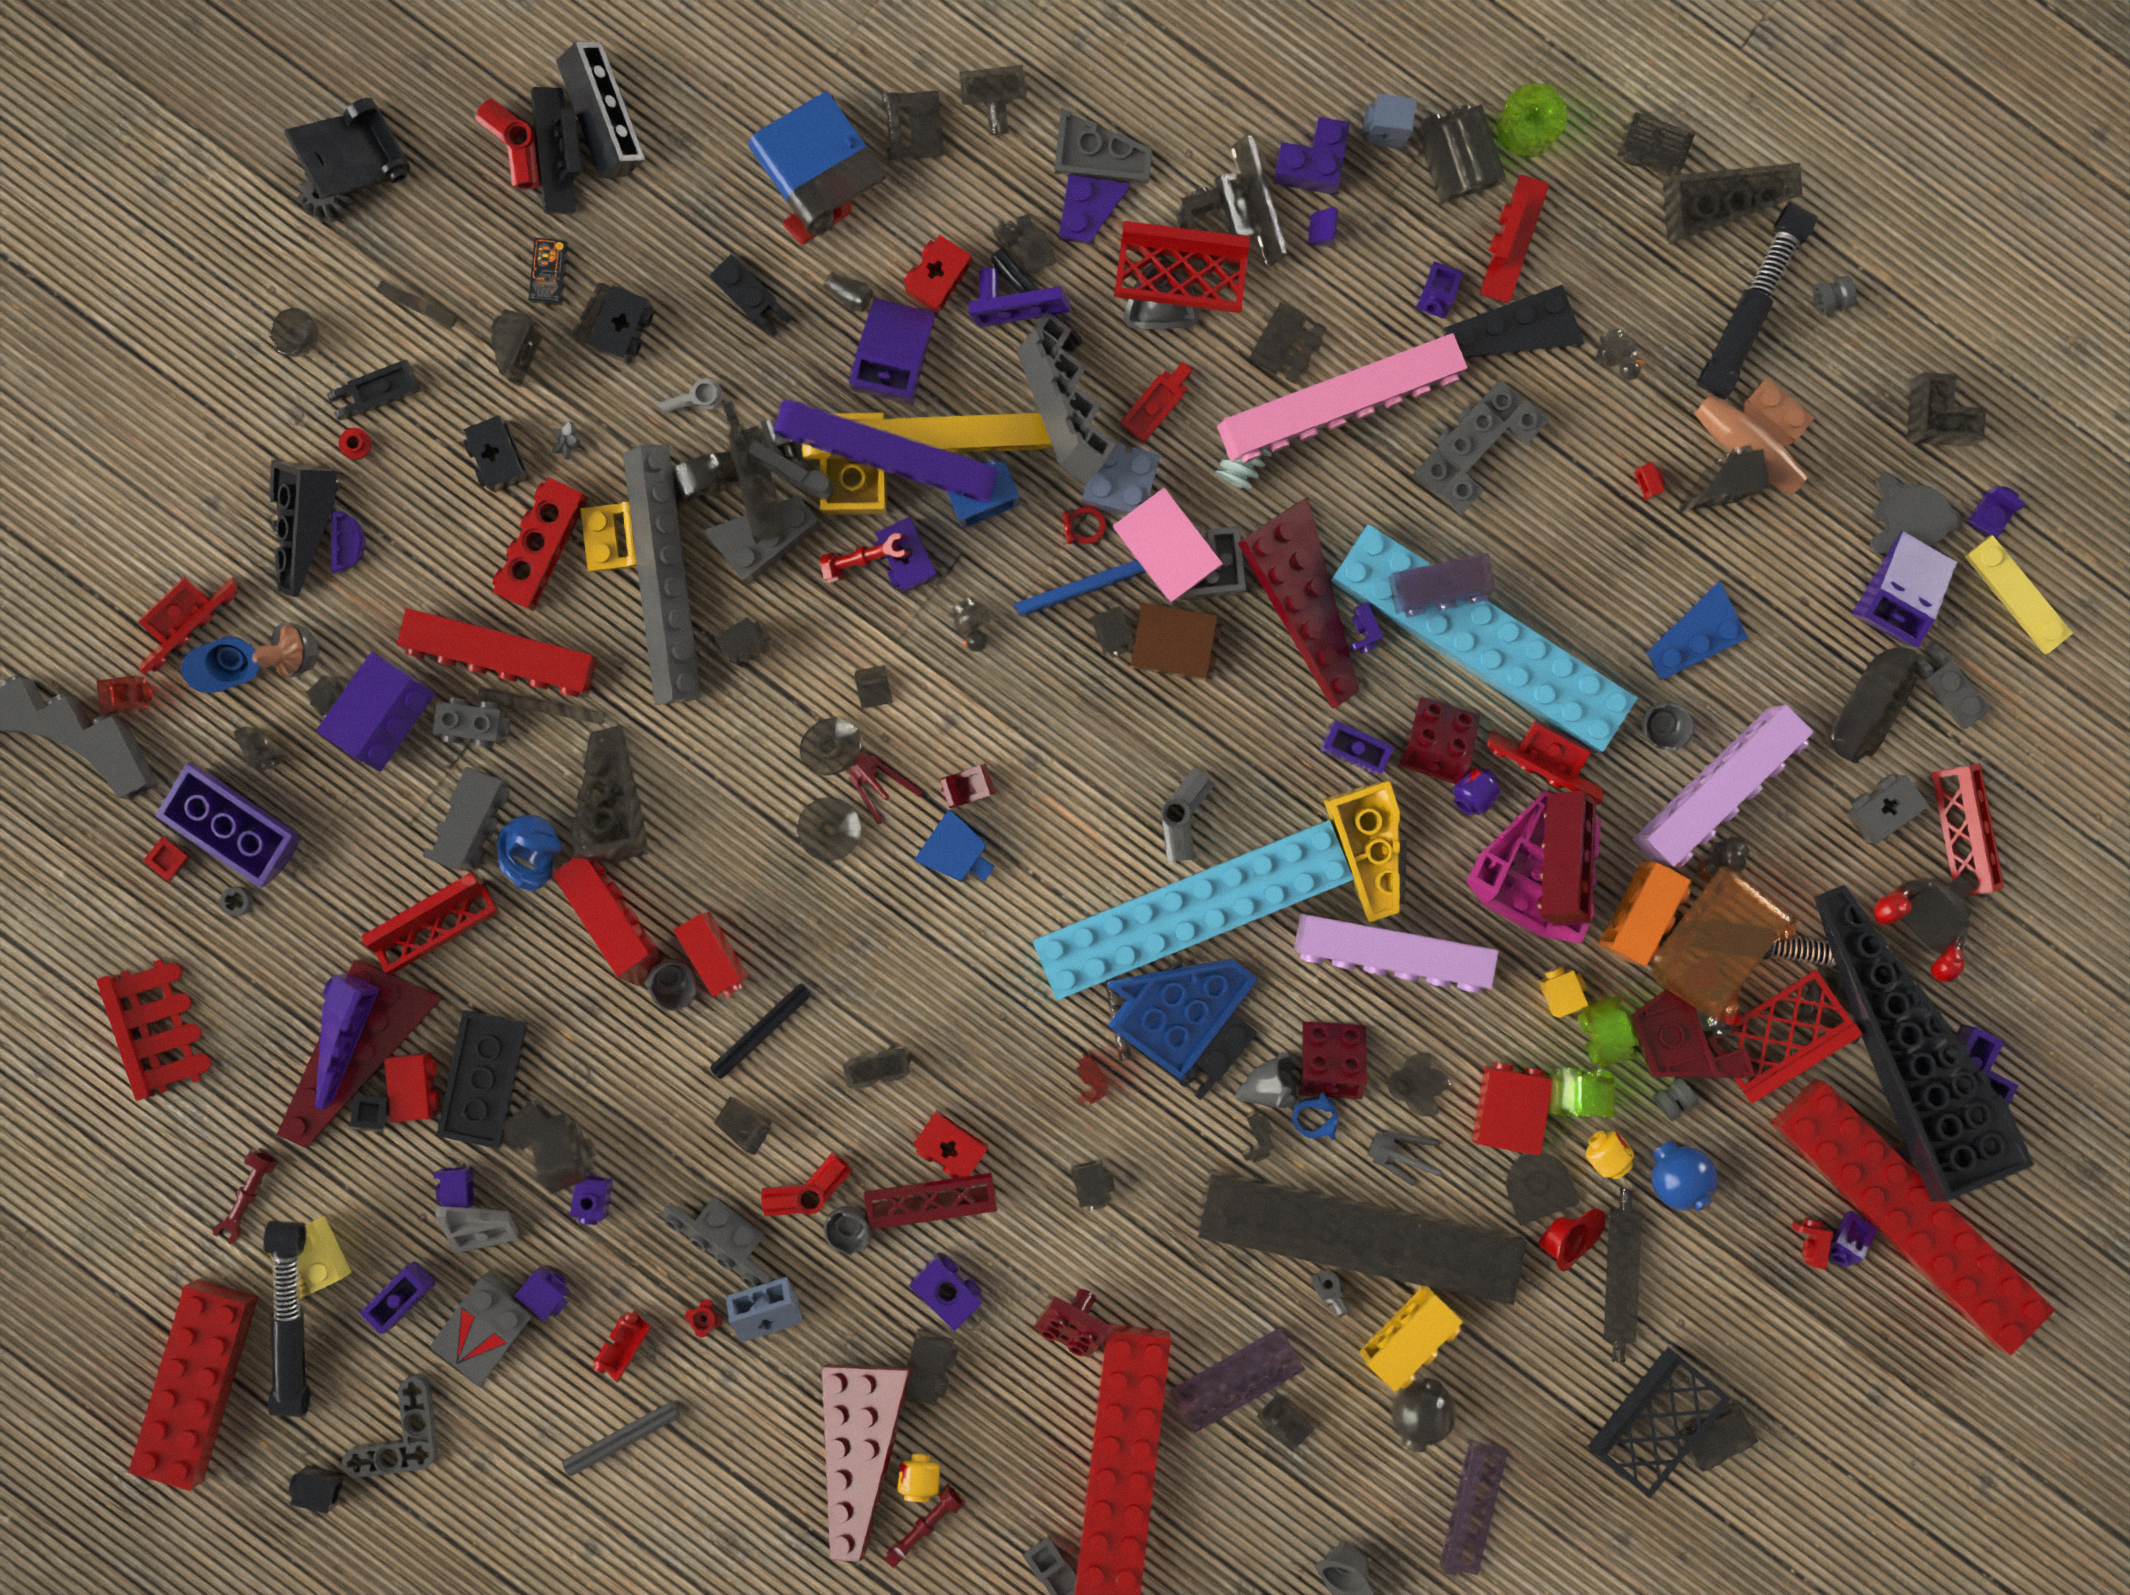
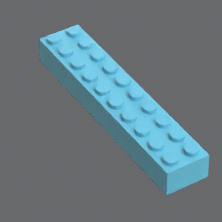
M1369 524L1362 530L1330 580L1333 585L1361 603L1365 604L1368 602L1372 610L1562 733L1590 747L1593 753L1605 750L1638 699Z
M1325 820L1033 939L1032 942L1057 1001L1352 881L1354 878L1330 820Z

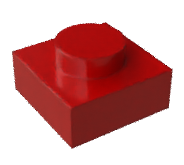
M1653 462L1640 466L1633 471L1645 500L1665 491L1663 485H1665L1663 474L1658 467H1654Z
M162 836L144 858L143 862L165 880L172 881L192 856L171 838Z

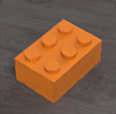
M1641 862L1597 946L1632 964L1647 966L1648 962L1652 963L1659 954L1661 946L1658 943L1662 935L1668 934L1675 923L1674 912L1678 905L1682 906L1690 894L1688 886L1691 880L1658 862Z

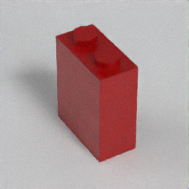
M711 912L701 913L673 930L712 997L722 994L723 998H726L745 987L742 981L749 976Z
M1495 1061L1494 1067L1484 1066L1472 1141L1478 1145L1541 1155L1553 1079L1544 1076L1545 1070L1526 1067L1525 1072L1513 1071L1514 1065Z

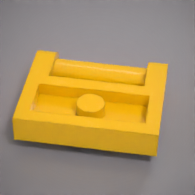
M629 502L580 508L588 572L637 567ZM623 515L628 556L620 558L615 516Z

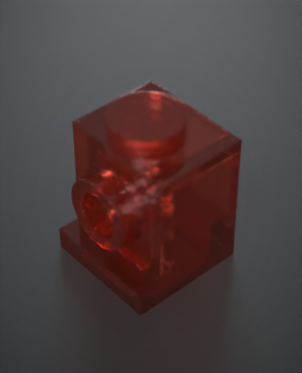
M128 676L96 680L99 707L102 713L116 714L119 712L148 709L147 702L153 698L152 687L148 682H145L144 677ZM129 690H130L131 701H129V700L127 699V692H128Z

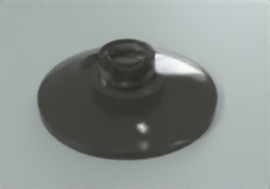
M827 718L810 727L804 734L800 744L801 760L811 772L818 775L829 776L841 773L857 760L862 748L861 735L856 726L846 719ZM838 749L836 752L830 754L832 750Z
M825 797L813 801L802 811L797 824V835L804 850L812 857L823 861H834L844 858L857 846L861 835V824L856 811L847 802L838 798ZM828 823H832L836 827V832L833 835L825 833L824 828Z

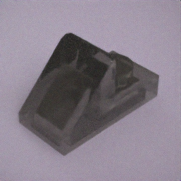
M730 1096L714 1124L745 1152L755 1156L771 1130L770 1125L772 1121L738 1099Z

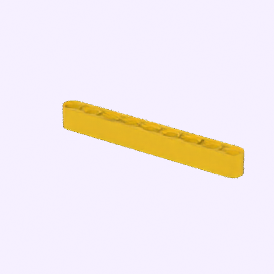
M1040 413L853 420L950 453L1053 449ZM802 444L804 459L844 458Z

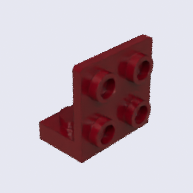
M1423 696L1420 697L1410 739L1400 756L1398 766L1456 784L1464 777L1471 764L1480 715Z
M1303 1022L1302 1072L1299 1080V1096L1320 1097L1321 1093L1324 1092L1327 1097L1362 1099L1367 1085L1366 1026Z

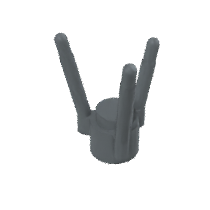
M1384 1130L1383 1134L1375 1133L1367 1156L1374 1158L1373 1163L1383 1166L1411 1186H1415L1416 1181L1388 1161L1393 1162L1394 1159H1397L1439 1177L1442 1176L1441 1170L1399 1153V1144L1394 1143V1141L1438 1146L1440 1144L1439 1140L1395 1134L1388 1130Z

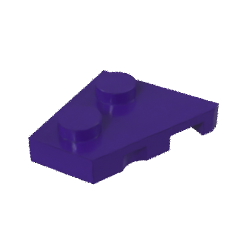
M1069 174L1059 240L1091 244L1099 233V229L1107 222L1122 197L1127 194L1129 184Z

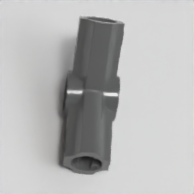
M1194 767L1161 808L1160 816L1163 825L1167 863L1195 859L1190 816L1212 790L1215 783ZM1177 804L1182 807L1184 816L1180 822L1173 823L1167 818L1166 811L1170 805Z

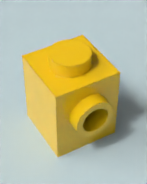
M1559 966L1546 971V978L1538 980L1552 1016L1561 1018L1588 1007L1583 993L1587 991V988L1580 973L1575 974L1574 970H1564L1563 966Z

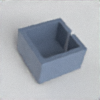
M1116 443L1105 464L1086 483L1082 505L1092 506L1096 509L1121 516L1128 515L1149 499L1160 454L1132 447V451L1129 453L1125 452L1126 445Z

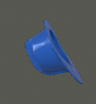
M225 636L188 652L183 659L181 672L183 679L193 689L204 693H215L252 680L258 673L260 665L253 661V655L256 651L252 644H248L246 641L235 636Z

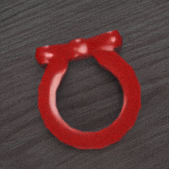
M1083 506L1077 508L1071 514H1069V511L1063 512L1067 544H1073V540L1081 544H1092L1103 536L1106 522L1103 514L1098 509L1092 506ZM1090 513L1098 519L1099 529L1094 536L1083 537L1072 531L1071 523L1080 514Z

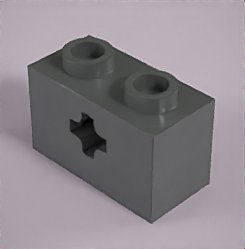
M1890 774L1876 784L1878 786L1877 790L1870 795L1864 793L1851 802L1853 807L1845 812L1867 843L1881 842L1929 807V804L1907 775L1894 776ZM1883 801H1887L1889 803L1885 807L1887 812H1882L1881 810L1885 806Z

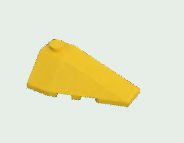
M1390 781L1352 789L1323 799L1332 827L1354 878L1352 881L1368 923L1399 913L1400 875L1398 873V853L1400 852V811Z

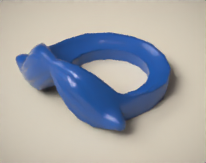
M1324 1092L1321 1093L1320 1097L1306 1098L1300 1100L1295 1105L1292 1113V1123L1297 1131L1307 1138L1329 1136L1332 1140L1335 1139V1132L1339 1122L1336 1104ZM1306 1107L1332 1112V1117L1314 1131L1303 1128L1298 1121L1299 1112Z

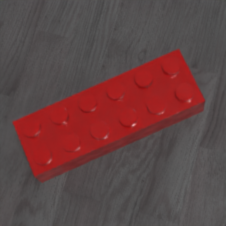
M200 1279L183 1287L128 1473L191 1491L204 1481L258 1301L257 1296Z

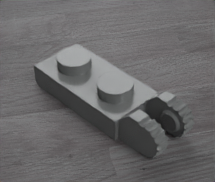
M754 440L749 447V453L756 463L815 497H819L823 501L833 496L834 487L832 483L820 471L808 472V466L795 458L791 461L781 456L782 452L770 443L766 442L763 446Z
M1931 642L1926 646V649L1939 667L1933 671L1930 664L1919 654L1912 657L1911 662L1924 678L1922 681L1960 728L1967 729L1991 710V708L1954 662L1949 660L1948 655L1937 643Z

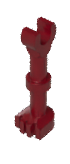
M260 1149L249 1151L244 1163L253 1169L244 1187L238 1189L236 1193L237 1200L230 1214L224 1221L217 1224L213 1230V1235L218 1236L223 1232L224 1228H228L231 1232L227 1242L229 1244L234 1243L240 1238L241 1219L249 1203H253L256 1199L257 1193L255 1191L264 1174L272 1173L278 1163L276 1158Z
M948 1483L940 1490L939 1497L941 1502L925 1517L921 1516L915 1522L916 1526L886 1552L887 1556L884 1560L892 1568L900 1563L910 1549L924 1535L929 1536L934 1531V1526L949 1511L957 1513L964 1506L965 1500Z

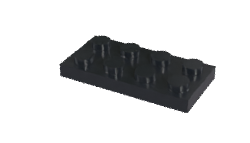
M463 1010L436 1136L496 1149L502 1148L528 1026L527 1022Z

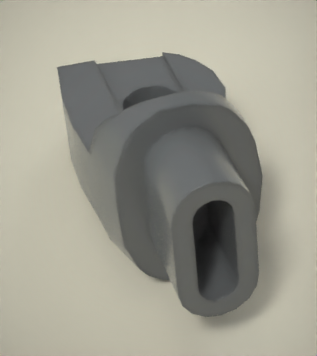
M1324 1271L1310 1276L1320 1300L1326 1307H1332L1337 1318L1349 1313L1343 1300L1347 1297L1346 1292H1341L1340 1280L1337 1275L1331 1271ZM1325 1281H1330L1333 1284L1331 1289L1324 1287Z

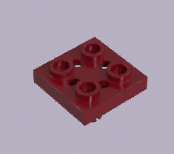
M1085 1289L1077 1291L1072 1305L1054 1296L1038 1316L1033 1326L1034 1329L1040 1331L1041 1336L1045 1339L1058 1341L1067 1346L1073 1354L1087 1358L1103 1343L1111 1330V1326L1089 1315L1092 1305L1096 1301V1296Z

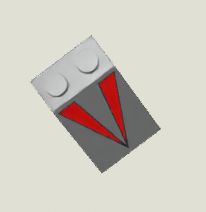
M488 1271L466 1295L430 1348L480 1386L531 1322L535 1314L514 1297L517 1293L515 1289L492 1271Z

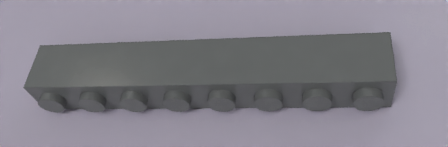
M639 445L624 452L623 460L654 704L684 703L701 698L669 445Z

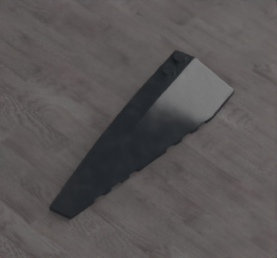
M1842 885L1814 896L1821 922L1856 1023L1863 1034L1861 1036L1931 1202L1953 1200L2034 1166L2007 1102L2001 1094L1997 1095L1989 1084L1990 1080L1983 1070H1979L1968 1056L1970 1054L1969 1051L1951 1033V1027L1920 985H1916L1907 973L1909 970L1901 960L1896 959L1887 947L1888 942L1870 924V918L1848 888Z

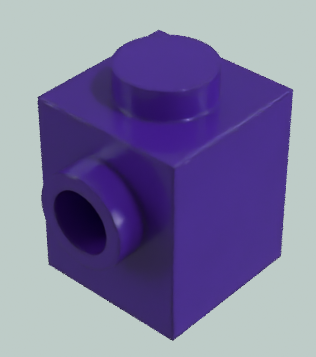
M586 1174L578 1176L575 1179L570 1217H576L579 1223L587 1225H597L598 1221L604 1220L608 1216L613 1179Z
M541 1266L530 1276L514 1297L544 1321L550 1314L556 1317L568 1304L564 1298L571 1290L566 1287L567 1282L563 1277L555 1272L550 1273Z

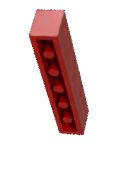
M408 608L405 610L396 644L406 648V655L422 659L425 658L426 653L436 655V662L454 667L456 661L467 663V670L486 674L487 669L499 671L498 678L517 682L518 676L530 679L529 686L545 690L551 684L561 687L559 693L577 698L579 692L589 694L598 657Z

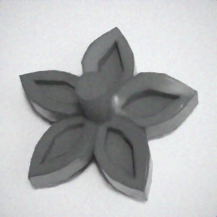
M569 421L564 425L563 430L554 429V437L558 440V443L551 452L557 454L562 452L566 460L570 459L571 446L577 447L580 443L579 438L575 436L576 427L574 422Z

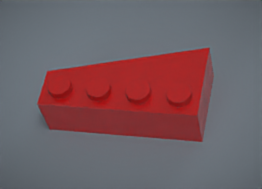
M581 852L554 871L552 876L616 976L638 986L647 980L652 967L665 959L657 949L652 938L640 925V920L635 912L623 901V894L619 887L613 881L610 882L604 874L607 872V869L597 856L591 857Z

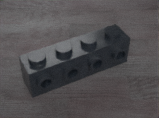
M575 42L556 62L577 119L580 122L600 178L626 177L645 161V157L601 42Z

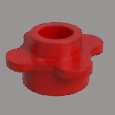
M703 1299L698 1307L689 1309L685 1313V1320L690 1322L695 1335L701 1338L706 1337L712 1328L720 1327L723 1323L722 1315L716 1313L713 1308V1302L709 1299ZM705 1315L707 1320L702 1321L701 1316Z

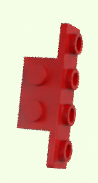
M1525 175L1518 177L1510 203L1504 204L1498 220L1503 223L1500 233L1494 234L1488 251L1492 252V256L1480 289V295L1506 304L1511 301L1549 188L1548 183Z
M186 576L174 585L138 619V623L161 642L140 663L139 671L145 675L151 669L154 672L160 669L168 660V657L165 655L174 647L177 650L182 648L190 640L191 635L189 633L197 625L202 628L214 617L212 611L218 605L226 606L234 599L238 593L235 591L237 580L231 577L210 598Z
M1534 719L1519 744L1494 730H1491L1488 734L1487 746L1490 747L1491 752L1501 758L1508 757L1518 762V765L1529 773H1539L1557 788L1565 787L1571 791L1584 790L1597 802V805H1600L1602 802L1603 789L1577 775L1591 754L1590 747L1537 719Z

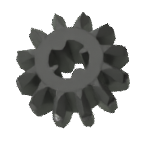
M304 173V178L307 180L306 184H297V188L303 192L297 197L298 202L304 205L303 211L309 216L314 214V218L320 222H323L325 217L331 222H335L337 212L342 216H347V212L343 207L344 205H353V200L348 195L354 191L321 199L307 173Z

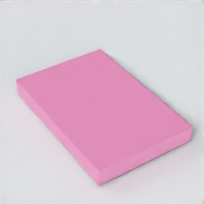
M1162 488L1113 525L1115 532L1170 604L1223 564L1165 488Z

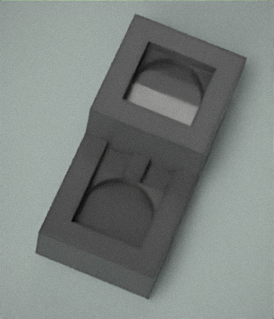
M1047 1536L1022 1554L1039 1582L1042 1581L1050 1595H1074L1076 1572L1050 1536Z

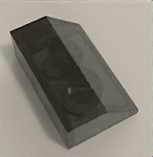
M1752 446L1738 447L1732 449L1731 453L1722 455L1723 458L1715 459L1714 465L1703 471L1679 505L1680 512L1743 502L1769 489L1770 484L1764 449L1752 451Z

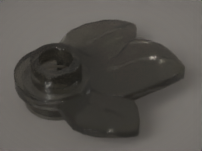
M1418 1053L1410 1056L1405 1062L1403 1069L1395 1071L1388 1080V1091L1391 1096L1398 1101L1405 1102L1412 1113L1420 1116H1434L1438 1114V1106L1433 1097L1443 1092L1452 1082L1442 1071L1430 1068L1431 1055L1429 1053ZM1406 1079L1409 1086L1405 1091H1400L1398 1083Z

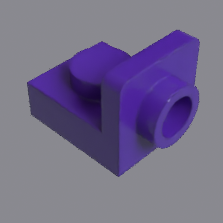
M1434 261L1416 308L1430 315L1446 318L1455 299L1463 272Z
M1998 486L1985 493L1967 523L1987 536L1993 535L1996 539L2015 511L2021 510L2025 502L2020 500L2018 493L2011 488Z
M1368 602L1356 607L1353 610L1355 616L1351 617L1359 635L1364 633L1365 639L1349 647L1351 652L1359 649L1361 655L1379 647L1377 641L1384 637Z
M1854 1212L1845 1213L1831 1240L1830 1258L1835 1263L1844 1266H1850L1863 1261L1877 1229Z

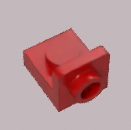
M1803 1218V1223L1792 1222L1794 1230L1809 1234L1808 1239L1804 1240L1802 1246L1804 1262L1813 1268L1826 1270L1833 1232L1822 1227V1221Z

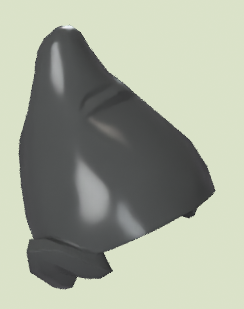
M1282 1052L1276 1058L1268 1060L1255 1068L1247 1080L1237 1089L1236 1100L1240 1102H1253L1273 1108L1294 1106L1297 1094L1291 1070L1296 1068L1294 1063L1291 1062V1057Z

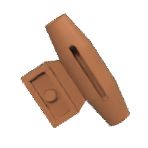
M1767 377L1743 403L1742 412L1710 394L1693 414L1723 448L1755 475L1785 493L1793 495L1809 476L1785 447L1797 441L1815 418Z

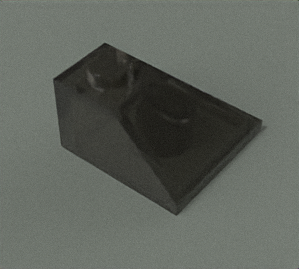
M504 309L501 316L498 315L493 321L491 340L499 373L511 384L520 388L546 331L531 316Z

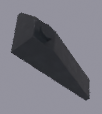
M271 460L270 503L277 504L278 516L277 520L272 521V528L280 540V547L275 551L277 588L279 592L291 597H298L333 508L335 494L338 491L337 471L322 466Z

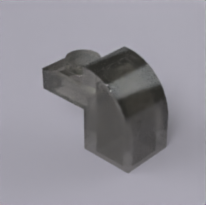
M731 452L707 454L674 466L675 471L672 474L676 506H683L704 494L722 492L740 482L741 480Z

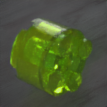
M1527 84L1516 89L1509 96L1498 116L1496 131L1499 141L1505 149L1519 154L1520 157L1533 158L1546 153L1566 126L1567 110L1565 103L1550 84Z
M1619 996L1590 1003L1588 1006L1582 1007L1581 1012L1575 1013L1580 1031L1583 1034L1588 1033L1590 1043L1585 1044L1589 1060L1593 1065L1598 1064L1600 1068L1638 1057V1053L1635 1050L1630 1051V1047L1636 1046L1626 1012L1616 1007V1004L1622 1003Z
M1581 1069L1553 1070V1075L1550 1076L1552 1085L1549 1115L1615 1117V1078H1613V1071H1585L1584 1076H1581Z

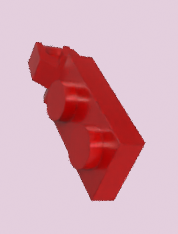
M1182 362L1172 375L1167 370L1162 375L1159 374L1120 421L1119 425L1144 445L1184 397V393L1188 388L1183 383L1192 373V369Z

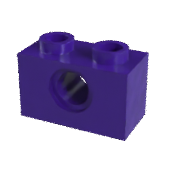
M937 1253L911 1279L909 1286L955 1331L982 1304L983 1298L979 1295L982 1290L972 1279L968 1278L965 1281L957 1273L959 1267L949 1256L946 1255L942 1258ZM950 1282L956 1286L957 1293L954 1296L947 1297L940 1292L939 1287L943 1283Z

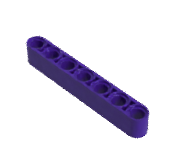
M782 400L773 428L774 434L788 440L979 502L989 503L998 475V470L989 465L791 400Z

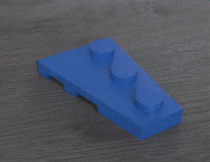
M1716 582L1675 625L1646 651L1659 680H1663L1748 638L1721 582Z

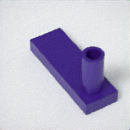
M983 268L979 271L980 300L969 302V314L979 327L1039 318L1046 311L1052 315L1070 312V301L1061 286L999 297L998 270L994 268Z

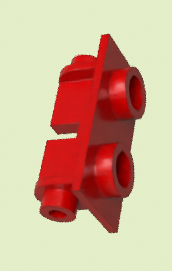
M634 1310L632 1313L626 1312L624 1316H620L618 1323L609 1336L615 1342L613 1344L605 1342L598 1356L594 1359L595 1365L593 1369L600 1374L607 1372L615 1382H619L651 1326Z

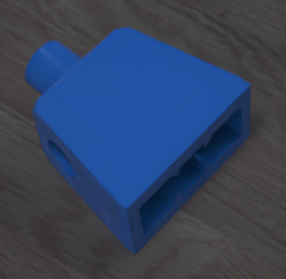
M949 809L914 859L918 863L960 882L964 880L968 872H971L985 882L995 868V865L980 856L987 844Z

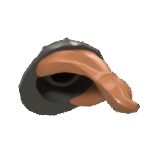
M293 622L281 623L276 626L272 633L271 645H264L258 648L253 655V661L263 667L276 665L277 672L281 676H288L289 678L299 677L303 672L315 666L320 653L318 650L319 643L307 628Z

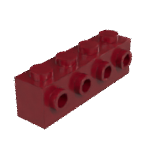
M1584 790L1548 794L1547 806H1545L1543 811L1546 829L1545 836L1542 838L1544 862L1540 869L1542 895L1538 900V909L1540 916L1553 926L1590 923L1597 802Z

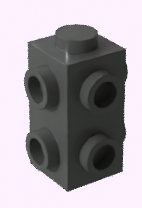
M452 697L447 698V703H436L432 733L442 735L443 742L461 744L462 738L474 739L473 746L493 748V742L503 743L504 737L509 735L510 718H507V712L498 710L499 704L479 701L478 707L466 706V699Z

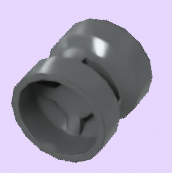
M1849 276L1837 278L1834 284L1823 282L1816 284L1813 288L1814 303L1821 315L1833 313L1838 307L1847 309L1856 305V289Z
M1680 1077L1671 1082V1087L1666 1091L1660 1090L1653 1095L1659 1108L1672 1122L1681 1116V1111L1686 1108L1691 1109L1699 1103L1691 1088Z

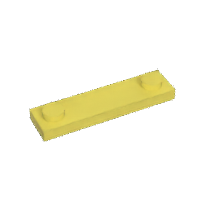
M1993 535L1988 536L1964 556L2044 654L2050 653L2073 634Z

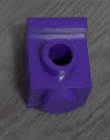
M473 1166L441 1168L433 1172V1179H440V1183H437L436 1199L437 1202H441V1206L470 1208L475 1205Z

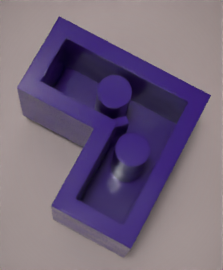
M1318 117L1311 147L1282 142L1278 152L1273 184L1335 195L1339 186L1350 122Z
M1961 1024L1955 1038L1959 1043H1963L1970 1053L1968 1056L1979 1070L1984 1071L1990 1080L1989 1084L1997 1095L2001 1094L2009 1106L2019 1085L1990 1071L2004 1041L1977 1027Z

